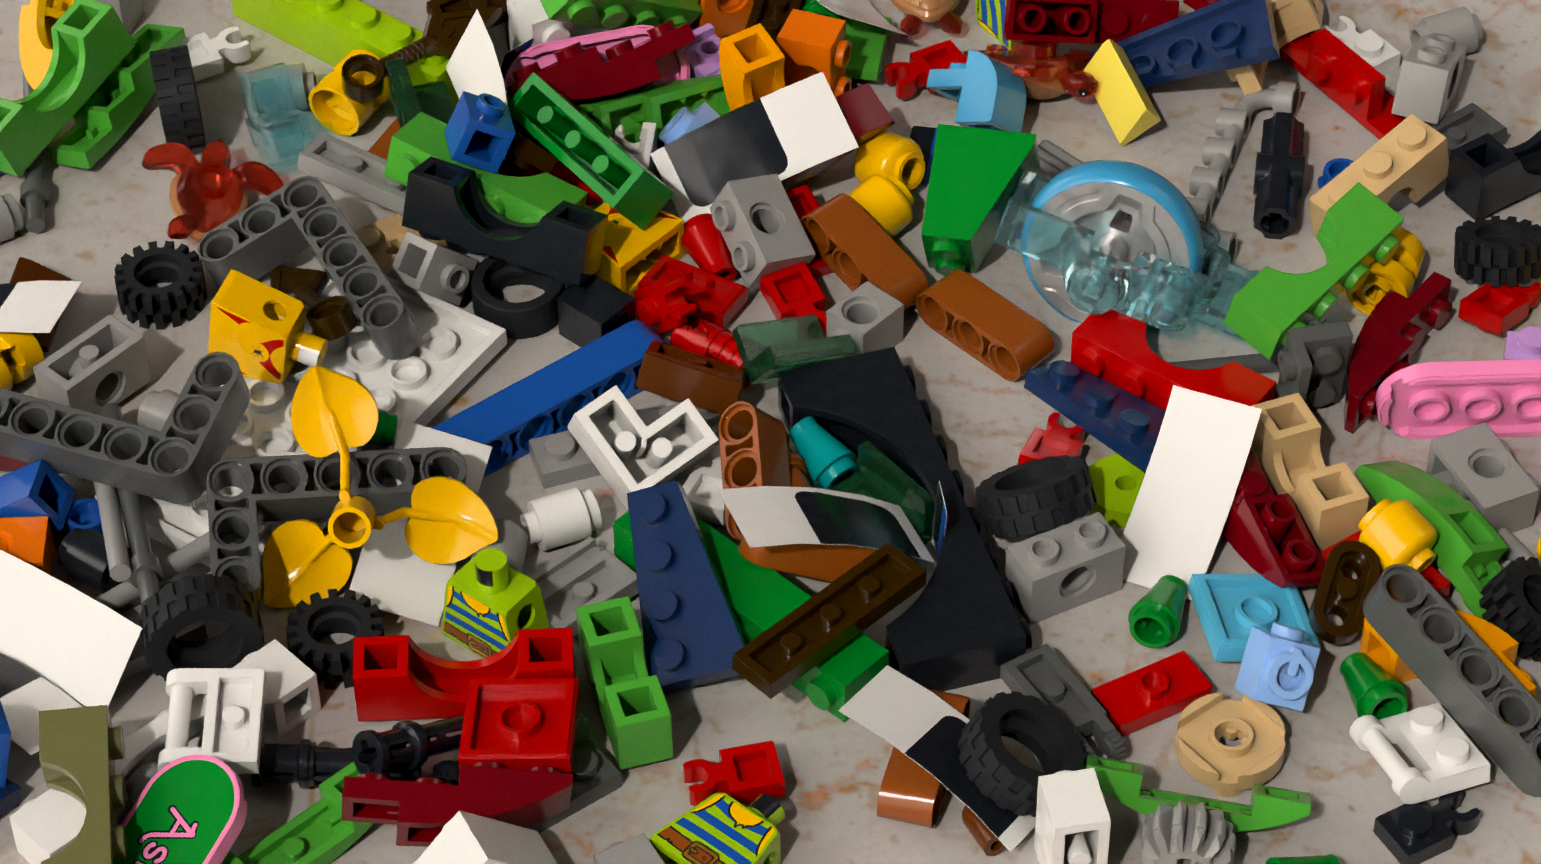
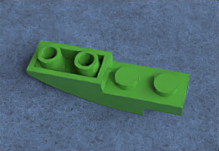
M1397 460L1360 465L1355 473L1375 503L1378 504L1386 498H1389L1392 502L1407 499L1436 528L1438 538L1431 549L1437 555L1435 558L1436 564L1448 576L1463 598V602L1468 610L1475 616L1483 619L1482 614L1487 609L1479 606V599L1483 597L1480 592L1502 570L1498 560L1509 548L1492 525L1454 489L1415 466Z

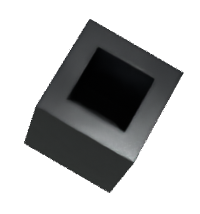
M594 274L580 286H569L557 298L559 334L579 347H583L620 326L636 320L635 298Z

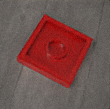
M579 678L469 679L458 754L459 770L460 765L472 766L477 762L489 761L498 763L508 769L529 770L536 766H549L558 769L560 772H571L581 692Z

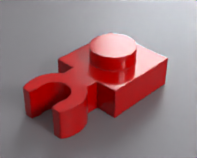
M947 40L911 52L909 63L894 62L885 67V83L889 85L896 82L897 98H909L917 92L918 88L927 86L930 69H949L951 63L966 64L967 59L951 40ZM927 88L931 94L936 93L935 91Z
M805 261L760 277L759 289L780 326L794 321V338L801 348L809 347V333L807 329H819L826 339V313L822 311L825 309L826 298Z
M666 276L633 291L637 300L636 311L639 319L647 324L656 334L659 335L688 322L687 316L697 311L696 303L689 304L682 295L681 288L686 285L685 280L677 278L669 282Z
M1516 281V286L1507 287L1506 283H1503L1502 287H1491L1488 282L1460 300L1458 317L1477 325L1484 332L1501 335L1527 318L1529 308L1539 304L1541 284L1536 282L1530 287H1520L1519 281Z
M1053 412L1048 417L1046 431L1036 427L1019 454L1018 465L1051 456L1070 455L1081 457L1085 430L1079 425L1072 428L1059 425L1060 413Z
M773 740L719 750V763L713 764L707 760L694 759L683 764L685 783L704 782L689 786L690 805L693 806L698 805L715 793L728 794V796L741 804L751 803L761 794H768L774 798L785 796V780Z

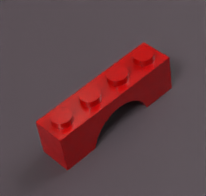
M1107 299L1072 332L1071 363L1164 410L1167 409L1173 385L1248 406L1275 399L1276 381L1235 361L1212 369L1193 370L1181 368L1162 360L1151 350L1146 341L1148 319Z
M573 627L518 630L512 641L503 650L492 656L473 661H452L433 656L418 647L409 635L354 637L353 686L358 722L447 718L463 715L465 713L469 679L576 678Z

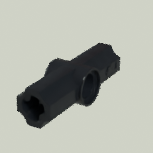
M1276 112L1273 117L1264 120L1261 152H1257L1253 194L1257 196L1255 197L1253 221L1254 228L1261 231L1264 237L1268 239L1282 240L1286 234L1295 232L1298 199H1301L1304 178L1305 156L1301 155L1303 153L1305 131L1304 123L1299 122L1293 113Z

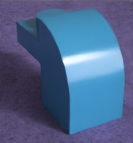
M969 50L966 64L951 63L949 69L929 70L926 87L951 100L959 101L955 123L964 127L1021 133L1026 108V89L1021 76L1013 68L981 52Z

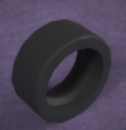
M492 256L485 258L475 268L471 279L474 314L506 329L507 338L522 339L538 336L552 329L558 323L557 298L565 290V285L555 282L549 275L534 270L515 269L509 266L507 261ZM517 284L533 285L545 291L541 296L531 301L519 303L504 302L492 297L496 291L506 286Z

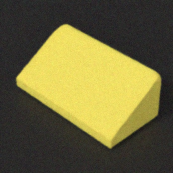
M1109 38L1100 46L1082 73L1089 87L1091 85L1094 86L1093 94L1120 145L1125 146L1161 121V118L1125 51Z

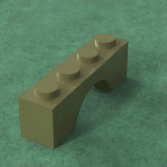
M107 705L39 711V761L47 788L72 796L86 809L84 824L73 842L60 853L42 861L41 864H118V860L128 858L125 825H117L116 809H126L124 776L115 775V760L125 758L124 734L122 725H112Z

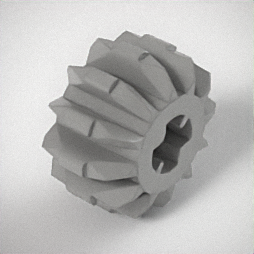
M1179 800L1175 807L1159 804L1156 813L1145 816L1144 824L1141 827L1139 845L1141 864H1233L1236 843L1234 824L1224 819L1223 811L1206 810L1204 802L1192 806Z

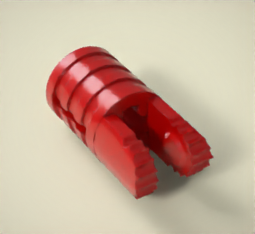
M698 319L689 327L687 325L676 327L675 330H672V334L669 335L672 346L745 368L748 371V375L743 388H748L754 384L764 369L766 352L762 347L753 344L736 333H732L724 327H719L712 322L709 323L708 320Z

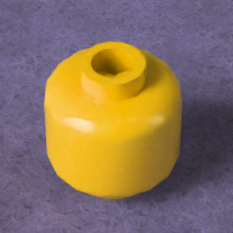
M883 131L857 149L854 160V172L860 184L873 174L884 177L893 175L911 192L921 183L924 177L925 161L920 146L914 140L893 132Z
M873 174L849 194L891 238L895 237L913 219L911 205L914 203V198L908 188L893 175L884 177Z
M1389 498L1380 501L1366 513L1357 526L1362 531L1358 541L1374 550L1379 558L1380 570L1382 572L1391 565L1405 564L1422 573L1437 556L1431 550L1438 538L1436 528L1407 499L1392 502Z

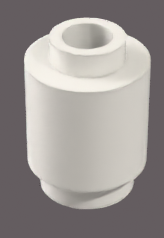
M576 487L528 501L526 505L527 513L520 516L522 529L528 536V543H536L541 551L591 536L592 531L602 527L600 509L593 492L590 489L579 491Z

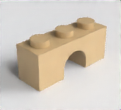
M1410 114L1308 199L1313 236L1317 237L1328 209L1358 182L1386 204L1399 191L1417 203L1447 177L1449 168L1447 137L1415 115Z
M1299 392L1252 405V407L1262 409L1251 449L1275 493H1289L1318 552L1360 531L1357 526L1367 513L1369 496L1346 462L1325 466L1320 448L1322 426Z

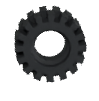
M1491 216V220L1478 217L1475 218V222L1470 220L1463 222V226H1458L1455 232V273L1457 275L1461 274V278L1466 281L1474 278V284L1482 285L1484 282H1490L1491 287H1499V283H1506L1507 287L1516 286V281L1527 284L1531 282V278L1537 280L1541 275V226L1538 224L1531 225L1532 221L1527 219L1517 222V217L1508 216L1507 220L1500 219V216Z
M157 241L148 242V250L144 251L140 245L133 248L134 257L125 253L121 257L122 265L116 264L114 279L120 310L123 315H127V320L132 324L139 320L140 327L148 329L151 322L156 325V330L165 329V322H172L175 328L182 325V317L191 321L196 317L195 310L200 312L205 307L204 300H207V289L202 260H199V255L195 250L189 253V247L182 243L175 249L174 241H165L164 247H158ZM158 283H172L164 287H150Z
M1523 556L1518 557L1514 561L1512 560L1482 588L1480 593L1483 597L1479 599V606L1487 609L1482 614L1484 620L1490 623L1493 622L1495 626L1505 631L1519 643L1518 657L1527 659L1531 655L1533 661H1541V566H1539L1538 558L1530 557L1525 560Z
M328 589V598L324 599L321 598L319 592L310 595L311 605L301 600L296 605L297 614L290 612L287 618L286 636L288 650L316 673L318 685L321 680H325L326 689L335 690L336 681H343L345 689L354 687V638L337 645L322 644L318 641L327 635L335 633H346L355 637L385 636L380 609L376 604L371 606L370 598L364 594L356 601V593L353 590L346 589L344 597H338L337 589Z

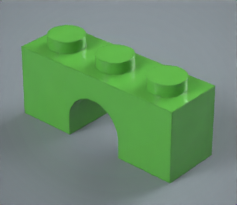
M629 596L577 607L579 652L619 769L623 770L673 758L671 713L657 675H648L643 651V635Z

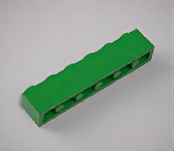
M627 511L613 522L614 555L636 573L629 511ZM695 515L706 541L705 547L712 564L717 568L724 586L722 588L731 609L735 612L743 631L741 634L745 644L751 642L812 597L773 569L758 566L747 561L738 552L739 545ZM861 632L791 685L807 695L817 708L829 711L845 723L850 718L838 710L887 665L889 666V650Z

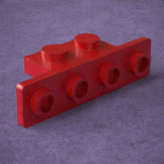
M1326 28L1317 32L1306 33L1279 49L1281 58L1379 140L1407 118L1391 113L1394 96L1385 89L1386 77Z

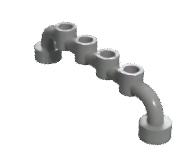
M1280 80L1276 89H1262V91L1244 95L1235 105L1234 109L1224 107L1219 109L1215 131L1216 135L1222 137L1208 136L1206 138L1202 160L1203 164L1209 165V167L1194 166L1190 177L1189 192L1191 195L1196 196L1195 198L1186 197L1198 217L1201 229H1207L1209 225L1212 205L1215 198L1219 199L1222 195L1225 175L1228 168L1232 169L1235 165L1238 145L1241 139H1246L1252 113L1257 109L1269 107L1273 108V116L1276 112L1293 113L1294 117H1296L1301 94L1299 83ZM1215 230L1211 238L1203 236L1204 257L1208 258L1209 268L1230 271L1237 252L1236 232Z

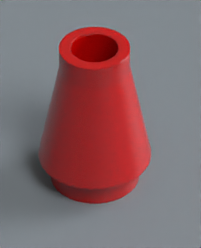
M704 213L690 218L684 224V234L681 238L682 248L700 269L733 281L737 276V270L733 265L731 253L720 230L714 225L712 214Z

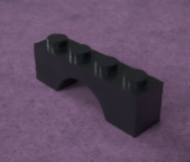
M1541 130L1524 143L1511 148H1506L1487 133L1451 150L1445 195L1474 220L1478 217H1485L1541 189Z
M431 156L408 174L402 226L419 231L422 237L430 240H445L463 246V249L468 253L490 255L507 261V264L515 269L534 270L549 275L552 280L559 284L580 286L600 269L608 215L563 200L543 216L540 222L519 223L502 216L492 208L479 188L474 170Z

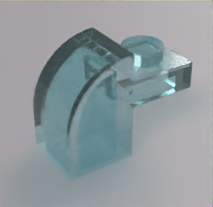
M281 62L237 74L248 116L245 119L246 125L262 164L265 168L272 171L297 164L299 153L313 140L306 113L297 109L285 63Z

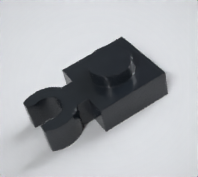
M1460 790L1440 796L1439 803L1432 807L1426 801L1410 805L1403 804L1375 818L1373 832L1400 864H1420L1452 849L1454 835H1466L1473 832L1478 827L1480 811L1478 808L1471 809L1466 813L1454 811L1461 806L1463 791Z

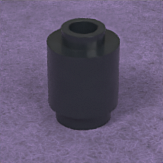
M76 528L64 537L59 546L57 558L67 575L101 593H105L122 583L114 581L110 577L103 533L92 528L84 530ZM127 546L128 554H129V560H130V558H131L130 548Z

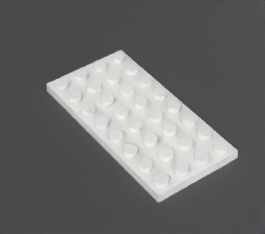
M384 274L403 301L419 330L420 342L416 349L401 359L391 360L384 358L358 321L356 327L348 334L328 341V349L321 366L359 381L371 392L379 409L399 415L393 445H362L361 451L393 449L402 420L426 426L507 345L506 329L439 298L417 291ZM328 276L317 290V293L324 299L341 296ZM305 310L304 332L315 335L306 317L308 311ZM296 361L285 382L279 384L244 377L250 393L249 405L221 460L274 456L281 452H294L296 454L306 452L301 448L294 436L291 425V408L296 388L302 377L312 366ZM335 485L328 488L331 490L339 491L340 485ZM234 486L224 487L219 491L220 494L229 497L237 496L243 492L242 489ZM274 486L272 489L278 492L276 487ZM207 488L198 499L187 504H173L140 494L149 537L178 550L209 532ZM330 518L311 519L310 521L317 523L324 529L328 525ZM287 521L258 523L261 591L264 589L262 557L265 544L271 533L279 525ZM242 536L228 545L241 544L246 538ZM210 556L201 560L200 563L211 568Z

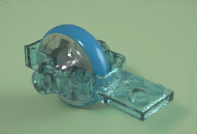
M1121 160L1088 161L1068 168L1052 179L1024 169L1014 196L1010 197L993 242L1023 254L1024 264L1031 282L1042 298L1058 313L1072 321L1082 323L1090 314H1103L1112 309L1147 323V328L1154 326L1166 331L1182 330L1189 318L1244 340L1223 322L1234 295L1260 271H1249L1230 263V254L1218 246L1220 242L1218 231L1211 225L1198 220L1190 202L1165 177L1144 166ZM1315 318L1307 326L1325 324L1326 319L1319 321Z

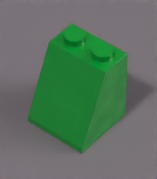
M938 124L921 231L929 268H935V271L942 275H948L955 269L972 273L978 272L1040 178L1041 167L1036 134Z

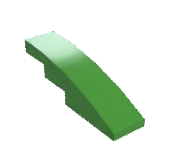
M147 23L131 36L135 47L98 87L91 98L73 116L75 125L48 147L53 164L91 169L120 140L144 110L156 91L150 51L181 46L186 37L184 28Z
M721 74L638 87L613 95L572 102L612 138H614L615 129L619 125H623L625 128L624 138L631 143L641 141L639 137L643 122L656 123L657 143L662 142L659 139V134L682 107H687L693 112L706 102L720 116L731 112L726 99Z

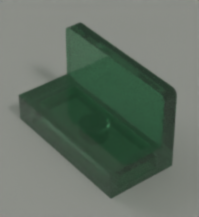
M404 58L385 61L389 96L399 128L401 129L420 112L448 124L454 112V107L445 82L436 81L413 86Z
M815 315L741 324L732 331L750 384L777 381L778 371L853 356L857 353L850 334L824 337L819 320Z
M869 441L858 446V472L828 490L860 494L899 505L923 544L925 545L932 541L933 499L931 495Z

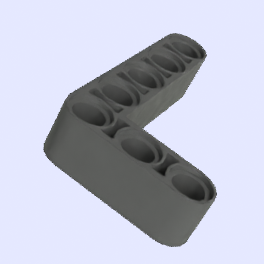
M303 176L289 182L209 231L198 243V255L219 288L231 269L257 280L310 248L340 295L347 297L357 320L384 358L394 360L406 357L416 349L420 342L419 330L403 301L324 185L316 177Z
M225 352L207 354L194 366L160 432L0 388V455L30 464L43 459L55 471L173 504L191 503L198 499L205 491L209 470L221 460L249 405V389L239 364L232 355Z
M427 447L350 452L352 496H361L367 499L373 505L376 516L385 515L401 507L412 508L411 495L415 485L421 480L435 475H448L466 484L467 464L465 458L452 448ZM339 452L322 458H316L309 454L229 458L214 464L209 470L206 480L211 574L222 577V575L232 577L233 581H241L249 587L248 591L254 593L258 607H260L261 572L257 523L330 518L336 504L340 501V490H331L325 485L330 481H340ZM392 477L400 480L402 484L390 488L379 484L378 481L383 478ZM287 483L293 485L296 489L290 493L283 494L274 491L272 488L277 484ZM228 486L238 487L243 491L233 497L224 496L219 493L221 489ZM230 534H238L246 538L244 542L238 545H228L222 542V538Z
M1394 564L1387 567L1364 599L1362 608L1368 623L1517 788L1527 795L1541 797V705L1417 570L1405 564ZM1502 718L1506 719L1510 724H1507Z

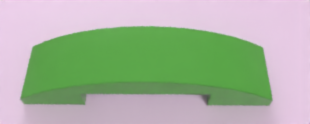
M1087 755L1086 769H1095L1101 790L1118 802L1144 815L1156 813L1159 804L1175 807L1179 800L1192 806L1204 802L1205 809L1208 811H1223L1224 819L1234 824V832L1272 828L1310 815L1312 803L1309 793L1253 783L1250 805L1143 787L1141 786L1143 764Z
M354 761L318 785L321 799L239 856H236L229 850L221 864H330L374 824L342 821L344 776L357 777L360 775Z

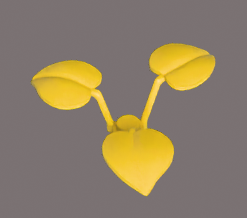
M321 365L311 367L299 382L292 402L291 425L297 442L310 456L322 458L333 454L337 450L339 451L340 501L336 504L329 519L327 535H325L323 529L317 523L306 519L287 521L279 525L271 533L265 544L262 557L264 604L268 607L292 608L296 607L301 600L310 605V595L319 592L321 598L324 599L328 598V589H337L338 592L346 584L352 571L353 559L347 549L362 546L368 540L372 529L382 530L385 525L401 518H409L404 530V536L409 548L417 557L433 564H450L461 561L481 548L495 543L499 532L488 505L468 485L450 477L438 476L421 480L412 491V508L401 507L382 516H376L373 505L367 499L361 496H352L350 491V452L348 447L362 446L372 438L379 421V410L373 395L363 384L349 376Z

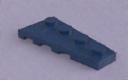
M1220 0L1116 42L1125 51L1143 87L1280 59L1270 0ZM1098 50L1091 52L1092 58Z
M1065 360L1054 361L1050 364L1028 370L1024 384L1025 389L1146 473L1166 410Z
M674 480L627 493L648 675H657L663 694L738 676L739 674L733 670L732 655L746 645L741 634L743 631L735 612L731 609L722 588L724 586L717 568L712 564L705 547L706 541L684 488Z

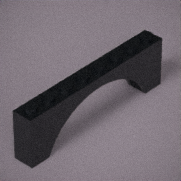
M895 347L778 371V408L788 432L797 422L812 416L822 428L855 453L856 458L871 464L901 485L917 502L931 526L933 524L938 481H940L947 510L945 536L942 533L939 559L932 577L920 596L902 615L886 626L885 648L889 650V666L925 688L943 692L1000 679L1002 664L1025 654L1026 650L1032 648L1030 627L1024 617L1018 618L1015 613V601L1011 585L1007 579L1000 580L997 573L998 566L994 548L990 542L984 543L980 536L981 528L978 513L973 505L967 506L964 501V488L961 476L957 469L950 470L948 466L945 441L941 434L934 435L929 406L925 399L918 400L915 378L910 365L903 366Z

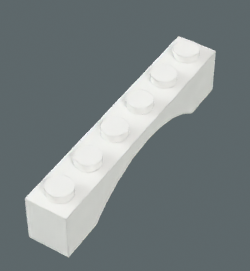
M276 639L258 651L249 653L240 663L232 667L265 668L267 682L262 738L264 740L281 738L321 710L316 673ZM198 694L192 699L187 747H202L207 694ZM169 709L162 711L153 721L129 737L124 738L125 758L115 760V775L124 776L125 788L128 779L137 768L148 762H158L159 752L165 749ZM49 789L39 797L27 801L18 811L9 816L17 852L30 864H41L42 861L60 853L79 834L85 821V807L72 796L54 789ZM126 792V809H116V812H117V824H118L119 820L121 819L123 813H124V812L129 808V806H130L129 796H128L127 792Z

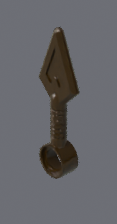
M494 5L428 14L422 38L379 60L368 54H358L350 57L343 64L341 73L342 89L345 95L357 102L375 100L384 90L385 77L431 54L451 57L477 9L488 30L502 14V8ZM359 71L370 72L376 77L375 81L368 85L354 84L350 78Z
M278 266L272 270L270 287L302 301L308 311L306 317L315 336L332 341L345 336L356 327L358 321L347 297L333 296L324 299L317 293V290L327 277L326 272L287 266Z

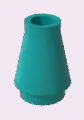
M812 416L800 420L789 431L788 436L805 461L806 469L815 487L839 491L847 486L859 473L860 468L855 462L856 454L822 428Z

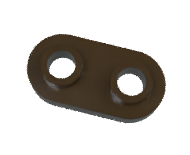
M1344 541L1337 544L1328 555L1320 575L1309 611V624L1318 638L1330 644H1346L1359 634L1364 625L1365 616L1362 608L1364 599L1379 578L1381 568L1379 558L1372 548L1362 542ZM1341 569H1352L1356 573L1357 579L1345 577ZM1327 615H1338L1342 619L1343 625L1337 626L1332 624L1328 620Z

